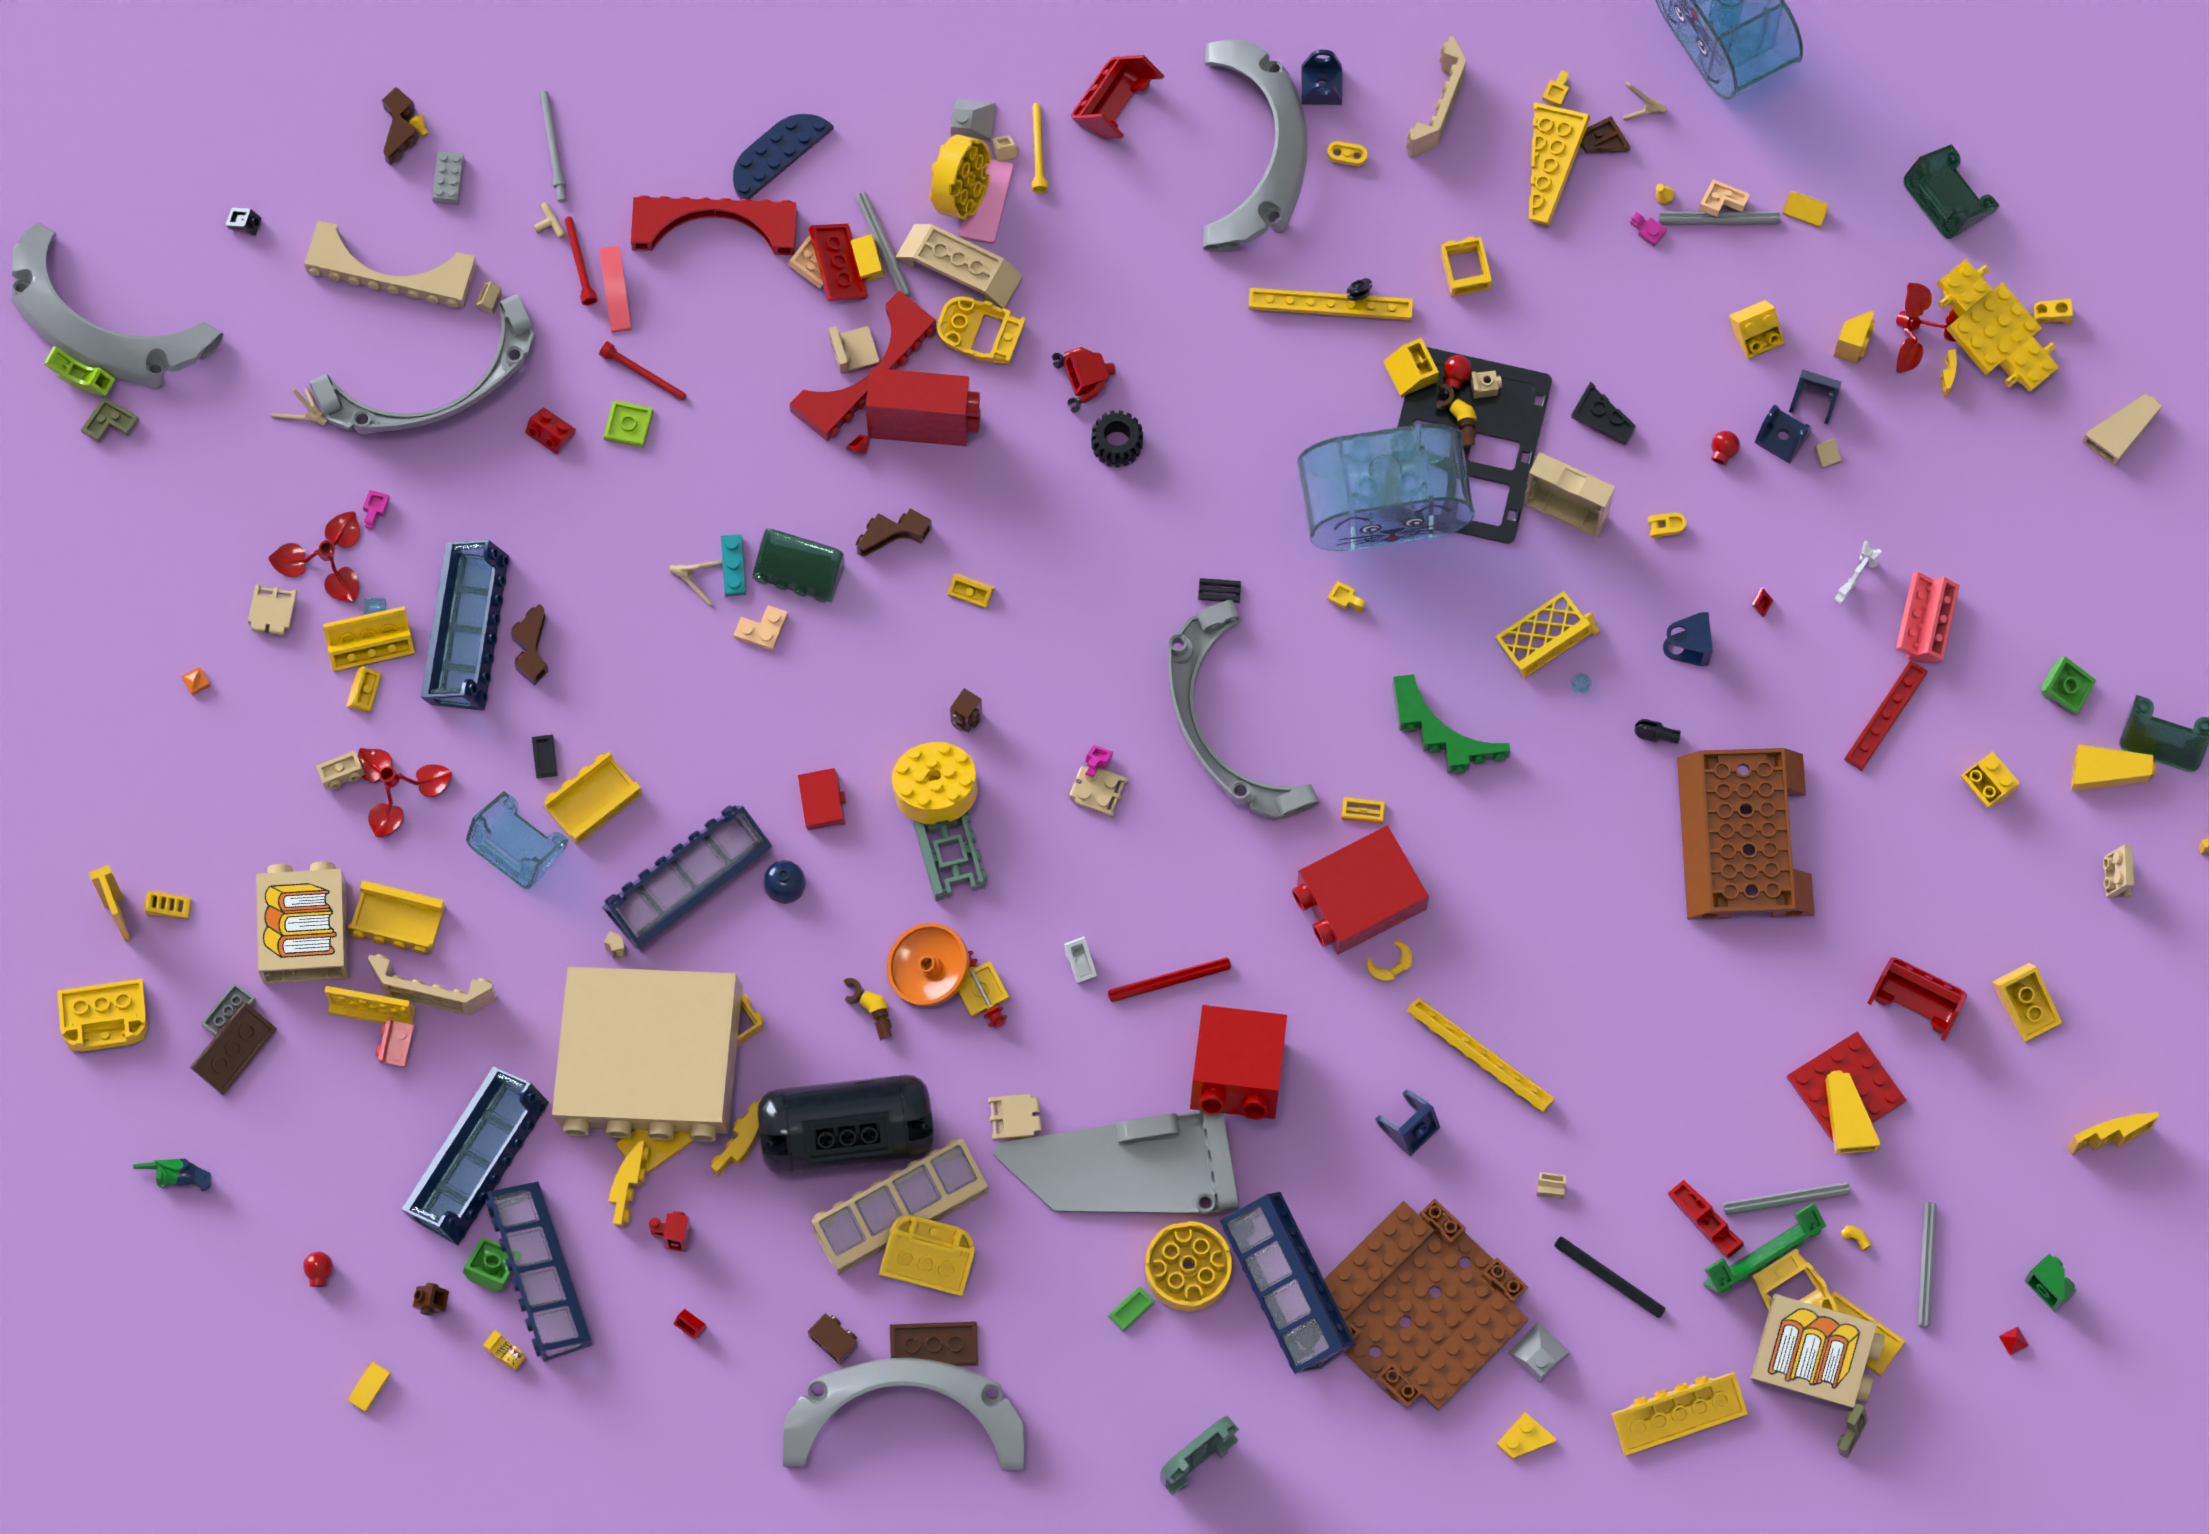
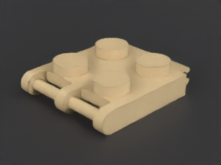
M256 584L248 617L251 631L266 633L267 627H270L269 634L284 636L285 630H290L297 590H280L279 587H274V589L266 588ZM260 591L271 592L272 594L260 593ZM278 594L291 595V597L279 596Z
M1081 766L1076 777V781L1081 784L1074 782L1069 798L1074 799V804L1108 817H1114L1115 813L1113 811L1117 801L1121 800L1122 796L1120 794L1128 779L1101 768L1097 769L1094 777L1085 775L1088 768ZM1118 782H1120L1117 793H1114L1118 785ZM1111 799H1114L1110 807V810H1108Z
M1031 1094L988 1098V1103L991 1104L992 1116H990V1122L993 1125V1135H991L993 1141L1034 1137V1133L1042 1132L1040 1116L1032 1115L1040 1114L1038 1097L1031 1098ZM995 1103H997L998 1115H996ZM997 1122H999L1000 1134L997 1133Z

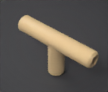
M546 202L542 203L540 207L547 219L533 226L534 230L538 233L552 226L558 238H563L565 232L550 206Z

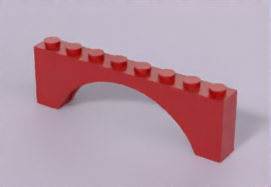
M646 195L633 198L632 250L653 251L661 238L675 227L696 219L716 217L734 220L752 228L765 239L774 255L795 254L796 202L790 200L772 202L768 199L761 201L741 199L739 201L729 198L711 200L707 197L700 199H691L689 197H680L678 199L668 196L650 198Z
M900 290L885 304L886 314L891 325V336L887 351L876 367L878 369L896 370L899 366H904L909 360V356L921 348L922 342L927 337H932L936 332V319ZM869 375L858 383L837 391L815 392L803 389L790 403V412L824 440L828 441L831 437L834 438L838 435L843 424L849 423L858 409L865 407Z

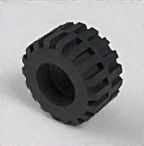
M1115 410L1110 411V415H1107V413L1102 414V419L1098 418L1096 425L1094 424L1092 427L1091 442L1094 455L1099 457L1100 462L1106 461L1107 466L1115 464V467H1120V464L1127 466L1129 461L1133 463L1136 460V456L1139 457L1143 447V431L1141 424H1138V419L1136 417L1132 419V414L1127 413L1125 415L1121 410H1119V413H1115ZM1113 432H1121L1129 440L1123 445L1116 446L1108 443L1105 438Z

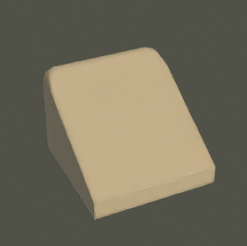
M1011 136L991 139V144L998 161L1015 159L1017 157V145Z
M1830 439L1815 446L1814 452L1822 468L1841 462L1835 439Z

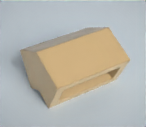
M491 281L484 283L476 306L481 311L493 315L502 294L501 287Z
M609 931L604 941L606 951L612 953L613 959L625 957L626 953L622 936Z
M1539 1172L1537 1195L1563 1199L1566 1175Z

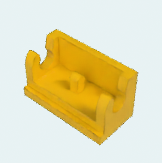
M870 234L850 240L861 279L864 278L865 282L885 278L873 235Z

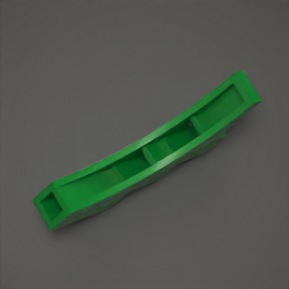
M1414 674L1393 677L1392 685L1399 731L1413 732L1420 728L1423 751L1437 753L1444 749L1448 773H1465L1469 770L1470 762L1481 764L1486 760L1500 762L1509 758V743L1476 741L1458 734L1437 719L1425 704L1418 690Z

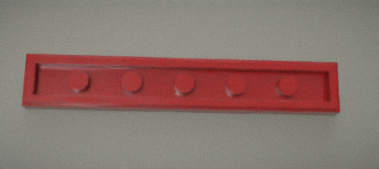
M1911 660L1909 661L1844 758L1846 762L1861 771L1864 769L1927 675L1928 671Z

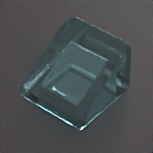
M365 598L364 615L386 610V599Z

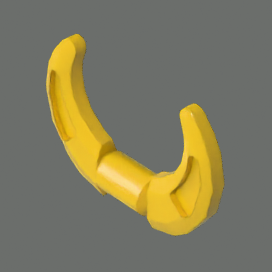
M1394 941V944L1401 950L1402 954L1399 964L1389 971L1388 969L1377 968L1372 963L1371 958H1368L1367 967L1370 974L1378 980L1391 981L1402 971L1405 970L1407 972L1412 964L1410 948L1401 941Z

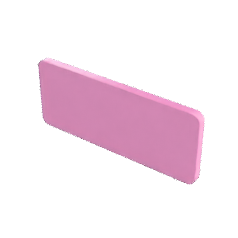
M991 159V163L987 165V174H990L986 194L973 216L968 215L967 219L962 220L959 232L961 238L990 244L995 242L1013 171L1012 163Z

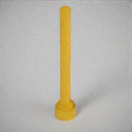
M1034 103L1035 177L1032 181V191L1044 193L1048 190V181L1043 176L1041 106L1039 103Z

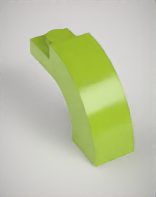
M57 346L52 348L44 362L45 366L57 373L56 376L90 394L106 396L115 381L114 377L100 367L87 366L75 360Z

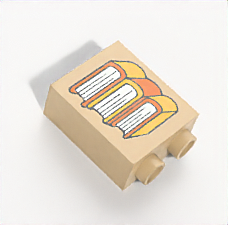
M326 861L314 862L309 865L310 870L293 871V867L290 865L274 864L267 867V873L256 874L258 972L263 984L349 978L346 880L342 869H335L334 863Z
M1774 1294L1750 1379L1854 1408L1856 1400L1865 1403L1868 1400L1873 1377L1863 1375L1868 1358L1879 1360L1885 1335L1875 1333L1877 1323Z

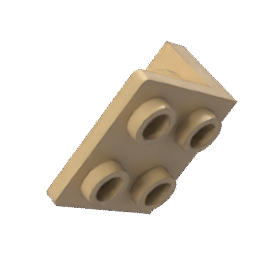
M836 326L828 328L829 339L840 374L879 364V357L868 326L843 333H838Z

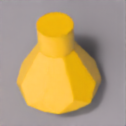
M423 114L413 116L408 122L422 137L429 133L425 128Z
M1663 184L1656 186L1655 196L1659 203L1667 204L1673 200L1675 193L1672 187L1664 186Z
M1593 612L1583 615L1591 624L1592 634H1597L1600 629L1596 626Z

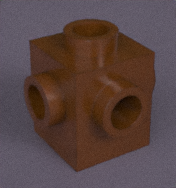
M435 1283L417 1286L412 1307L421 1310V1314L432 1316L433 1313L445 1312L449 1291Z

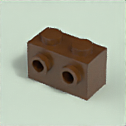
M964 688L950 707L952 725L960 731L965 730L969 732L971 728H976L981 720L980 715L982 714V699Z
M825 1313L808 1331V1337L841 1365L858 1347L857 1336L849 1329L845 1331L840 1326L841 1322L832 1315L830 1317Z

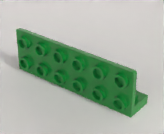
M1810 1203L1794 1213L1798 1224L1734 1264L1728 1266L1726 1260L1722 1258L1704 1269L1709 1278L1703 1282L1704 1286L1718 1293H1724L1732 1288V1284L1749 1278L1750 1273L1753 1271L1764 1269L1769 1261L1783 1257L1790 1248L1801 1246L1806 1238L1820 1234L1821 1229L1826 1227V1224L1816 1205Z

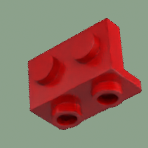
M543 407L529 418L525 433L555 454H558L561 451L562 445L574 436L576 429Z

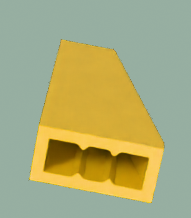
M2078 744L2074 756L2071 790L2079 791L2148 782L2151 775H2155L2156 763H2153L2154 755Z
M1843 1071L1831 1072L1827 1075L1825 1082L1835 1154L1878 1151L1880 1147L1879 1138L1850 1074L1843 1073Z

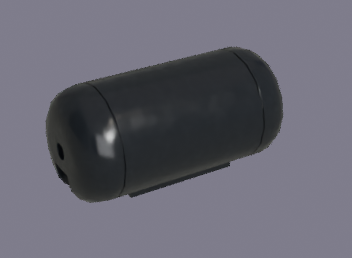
M897 1075L784 1088V1090L776 1089L764 1095L758 1104L762 1157L769 1170L779 1175L869 1166L907 1160L912 1161L923 1158L930 1152L933 1146L934 1130L929 1092L926 1084L914 1075Z

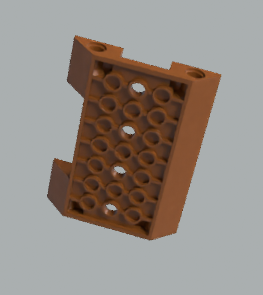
M1786 748L1701 750L1678 757L1677 768L1687 920L1730 918L1731 913L1771 912L1772 917L1814 916L1812 874L1793 869L1788 809V796L1806 795L1803 754ZM1745 766L1748 768L1749 773L1741 775L1738 773L1737 768ZM1748 806L1751 808L1752 813L1750 815H1743L1740 812V808ZM1750 846L1754 849L1755 853L1748 856L1744 854L1743 848ZM1752 886L1756 888L1757 894L1749 896L1745 889Z

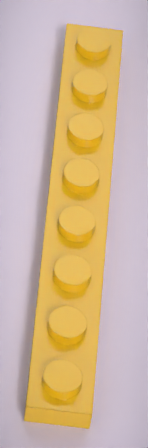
M1250 288L1248 310L1411 321L1413 299L1367 296L1363 300L1350 301L1347 297L1349 294Z
M1417 998L1410 1004L1407 1011L1412 1014L1414 1019L1423 1022L1432 1032L1443 1037L1448 1044L1462 1051L1464 1056L1474 1060L1483 1070L1489 1071L1497 1077L1499 1082L1506 1084L1518 1096L1528 1100L1534 1108L1544 1112L1553 1103L1554 1097L1422 999Z

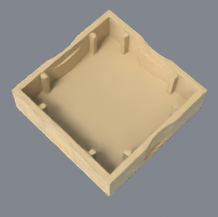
M1539 452L1528 475V488L1525 492L1523 504L1598 538L1609 517L1615 486Z

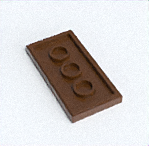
M243 1002L189 1068L221 1095H224L277 1028L250 1005Z
M977 1321L890 1324L891 1358H918L939 1361L955 1366H978Z

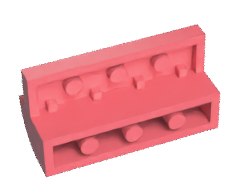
M1920 572L1912 573L1896 649L1907 654V659L1920 663L1943 661L1959 584L1945 577L1933 580Z

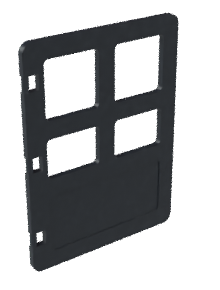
M1427 347L1439 371L1438 382L1405 395L1379 500L1378 512L1382 516L1403 521L1412 518H1423L1425 522L1421 525L1425 526L1446 523L1433 527L1448 528L1443 530L1505 544L1512 543L1516 537L1524 496L1528 486V475L1536 452L1552 378L1547 373ZM1455 355L1466 357L1472 365V372L1479 373L1496 370V376H1501L1502 388H1499L1498 396L1473 399L1470 382L1471 375L1467 381L1462 383L1460 390L1454 388L1453 390L1455 400L1460 399L1471 405L1475 410L1477 420L1473 428L1476 429V434L1519 443L1520 447L1513 470L1470 461L1468 458L1471 447L1462 448V428H1460L1457 418L1449 409L1440 410L1437 408L1436 403L1438 400L1445 401L1449 398V395L1440 393L1438 386L1445 384L1444 364L1450 357ZM1536 395L1543 397L1541 406L1534 405ZM1419 420L1458 429L1460 433L1454 455L1449 457L1410 448L1408 443L1414 421ZM1522 453L1529 454L1528 463L1520 462ZM1405 463L1449 473L1442 506L1450 509L1451 512L1441 508L1440 512L1422 510L1415 514L1416 511L1420 510L1419 508L1395 502L1402 468ZM1469 476L1509 486L1510 490L1500 526L1459 518L1455 515L1464 477ZM1509 510L1516 511L1514 521L1507 519Z

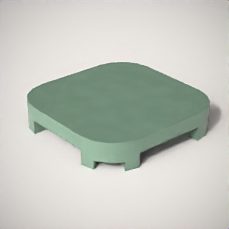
M1228 1416L1215 1422L1164 1465L1160 1474V1482L1171 1495L1178 1489L1183 1490L1188 1486V1480L1185 1478L1186 1475L1215 1452L1222 1458L1227 1454V1450L1238 1442L1234 1434L1239 1431V1428Z

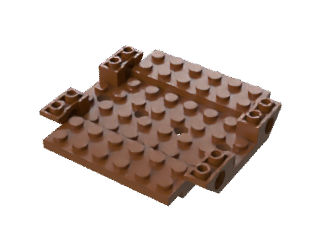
M1435 1198L1420 1212V1216L1403 1201L1324 1281L1356 1344L1344 1353L1393 1400L1409 1408L1419 1397H1424L1439 1411L1529 1319L1512 1304L1528 1289V1286L1498 1258L1492 1259L1465 1233L1466 1227ZM1468 1258L1471 1261V1266L1468 1268L1461 1267L1459 1264L1460 1259ZM1431 1288H1439L1442 1293L1441 1296L1438 1298L1432 1297L1429 1294ZM1407 1317L1411 1320L1412 1324L1404 1328L1400 1325L1399 1320ZM1372 1347H1378L1382 1354L1375 1358L1369 1354V1350Z

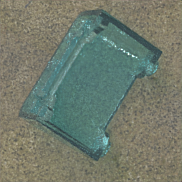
M503 791L472 818L466 841L473 851L522 888L530 889L565 850L569 840L558 832H552L548 837L517 814L518 804L516 799Z

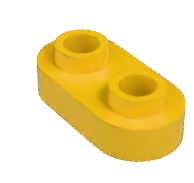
M1334 141L1328 146L1327 156L1334 163L1358 167L1364 165L1367 161V150L1361 145ZM1339 152L1340 155L1336 156L1334 155V153ZM1358 155L1361 158L1355 159L1354 156Z

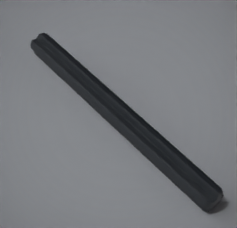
M1560 1236L1554 1245L1557 1249L1657 1318L1664 1314L1666 1308L1564 1237Z

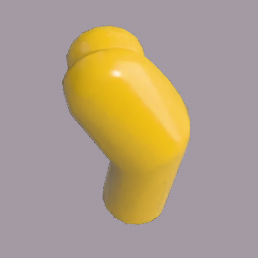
M1847 1225L1845 1229L1841 1230V1236L1845 1240L1850 1238L1856 1239L1862 1251L1872 1246L1862 1229Z

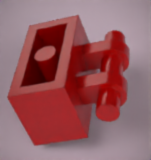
M674 1211L673 1214L667 1213L665 1223H661V1220L658 1218H652L649 1221L650 1233L654 1237L663 1238L665 1249L687 1252L691 1230L689 1216H685L686 1214L683 1212Z

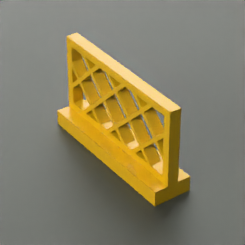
M1563 591L1495 636V638L1518 668L1523 678H1526L1592 634L1593 631L1591 624L1583 617L1565 591ZM1562 599L1567 602L1566 610L1555 609L1556 603ZM1543 612L1550 613L1549 622L1538 621L1539 615ZM1554 614L1565 615L1563 624L1552 622ZM1568 615L1577 616L1580 621L1575 625L1567 624ZM1533 624L1532 632H1521L1522 626ZM1537 625L1548 626L1546 635L1535 634ZM1551 627L1562 628L1561 634L1557 637L1549 636ZM1508 635L1516 636L1514 645L1505 644L1502 639ZM1519 637L1530 638L1529 646H1519ZM1534 638L1544 639V645L1540 648L1532 647ZM1516 650L1527 651L1526 657L1518 661L1515 657Z
M107 865L89 872L104 907L109 905L124 941L130 940L118 905V901L124 900V897L110 866Z
M330 986L325 987L324 992L329 1002L328 1014L381 1024L386 1023L387 1019L413 1025L416 1006H411L408 1000Z

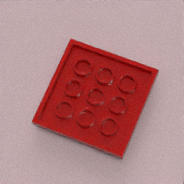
M1858 1031L1787 1075L1789 1082L1832 1142L1833 1136L1825 1082L1827 1075L1831 1072L1843 1071V1073L1850 1074L1871 1123H1874L1906 1102V1098Z

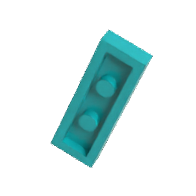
M742 535L721 536L725 597L746 595Z

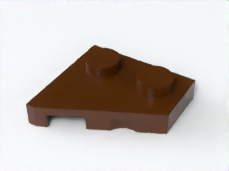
M1612 116L1588 127L1580 144L1585 153L1628 152L1631 148Z

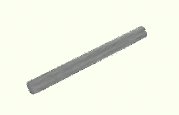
M861 192L856 196L894 285L897 291L900 290L909 297L910 290L866 192Z
M1661 212L1659 222L1660 224L1780 223V212H1719L1717 217L1706 212Z
M1847 1182L1725 1202L1723 1209L1725 1214L1729 1215L1843 1196L1850 1193V1187Z
M1926 1202L1924 1205L1918 1327L1928 1328L1930 1325L1937 1207L1934 1202Z

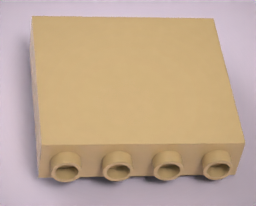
M567 967L552 1110L554 1119L560 1127H564L563 1133L570 1136L583 1137L589 1135V1128H606L605 1134L609 1137L629 1138L631 1137L632 1130H648V1137L652 1139L671 1140L674 1137V1131L690 1132V1138L700 1142L715 1141L716 1133L729 1134L743 989L737 974Z

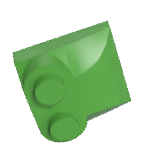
M2064 656L2052 666L2041 686V692L2046 699L2056 701L2076 715L2097 680Z
M481 1237L464 1266L463 1273L473 1283L492 1291H501L506 1287L507 1280L512 1271H508L505 1259L509 1258L507 1251L502 1252L500 1244ZM511 1249L515 1264H517L521 1253Z

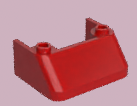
M1145 55L1113 57L1105 64L1075 107L1071 118L1077 124L1104 139L1122 138L1124 134L1118 129L1115 119L1134 92L1145 91L1149 87L1151 80L1163 79L1164 75Z
M1891 957L1867 1004L1871 1005L1874 999L1881 1005L1891 1004L1894 1001L1931 1019L1930 1024L1933 1026V1030L1943 1034L1941 1040L1945 1041L1967 998V993L1899 958Z

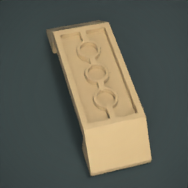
M1453 36L1449 37L1448 42L1443 43L1439 60L1442 63L1441 71L1449 73V81L1445 82L1442 99L1439 98L1437 111L1435 116H1432L1430 124L1426 125L1416 122L1415 127L1410 128L1406 148L1409 149V157H1414L1438 146L1463 82L1466 59Z
M914 224L895 257L897 260L912 267L917 262L984 294L985 300L993 302V305L1001 309L1006 307L1023 277L1004 258L933 224Z
M381 954L369 955L368 957L374 975L389 997L465 1015H471L496 1001L497 996L494 986L487 979H472L468 995H466L464 991L458 989L449 991L445 990L441 985L433 984V986H428L419 980H412V982L404 980L403 977L394 975V970L388 957Z

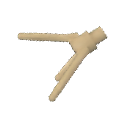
M1628 81L1625 82V85L1646 102L1644 110L1623 116V120L1651 112L1665 113L1667 106L1660 104V101L1649 98Z
M295 388L292 389V392L308 409L306 415L271 414V417L312 420L314 423L318 422L321 426H324L328 421L317 408L308 388L305 389L310 404Z
M721 560L696 565H670V573L682 577V580L687 582L709 606H712L713 603L690 580L693 570L722 564Z

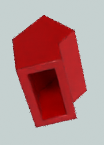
M683 1309L677 1315L673 1323L694 1340L697 1337L699 1338L707 1328L704 1322L686 1309Z

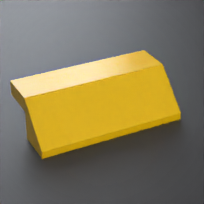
M405 606L323 624L333 671L415 653Z

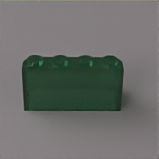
M768 528L765 529L753 571V579L761 584L769 583L775 585L780 590H792L800 596L808 595L814 597L819 602L828 601L832 603L845 567L844 554L836 548Z

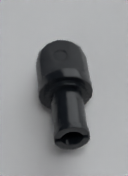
M1368 278L1355 280L1347 288V293H1350L1347 296L1350 301L1365 299L1369 296L1372 281Z
M1648 719L1639 720L1635 724L1634 729L1635 734L1639 738L1652 742H1657L1661 739L1678 744L1681 733L1680 730L1663 727L1661 722Z

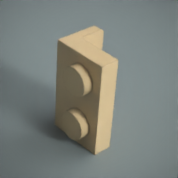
M355 750L316 765L325 790L337 789L341 784L348 781H357L361 776L365 775Z

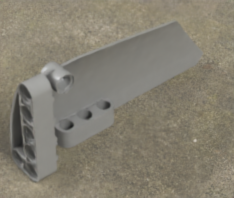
M1201 1110L1180 1115L1171 1113L1121 1121L1115 1125L1000 1142L993 1154L1054 1211L1200 1213L1207 1215L1213 1212L1239 1208L1223 1113L1209 1115ZM1208 1199L1211 1202V1207L1203 1209L1200 1207L1199 1201Z

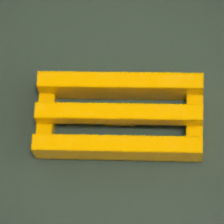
M1343 797L1341 819L1383 824L1385 802ZM1347 804L1378 807L1380 810L1347 807ZM1346 812L1360 813V814H1369V815H1378L1379 817H1376V816H1368V815H1359V814H1350V813H1346Z

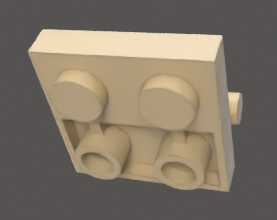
M2124 844L2104 856L2102 865L2105 880L2103 886L2106 897L2114 898L2122 892L2123 897L2132 896L2131 887L2134 886L2132 845Z

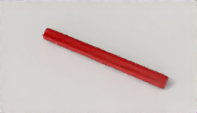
M1227 957L1110 989L1108 996L1111 1002L1229 970L1231 963Z

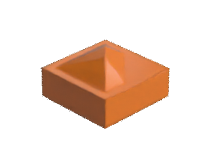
M200 666L181 676L192 696L211 686Z

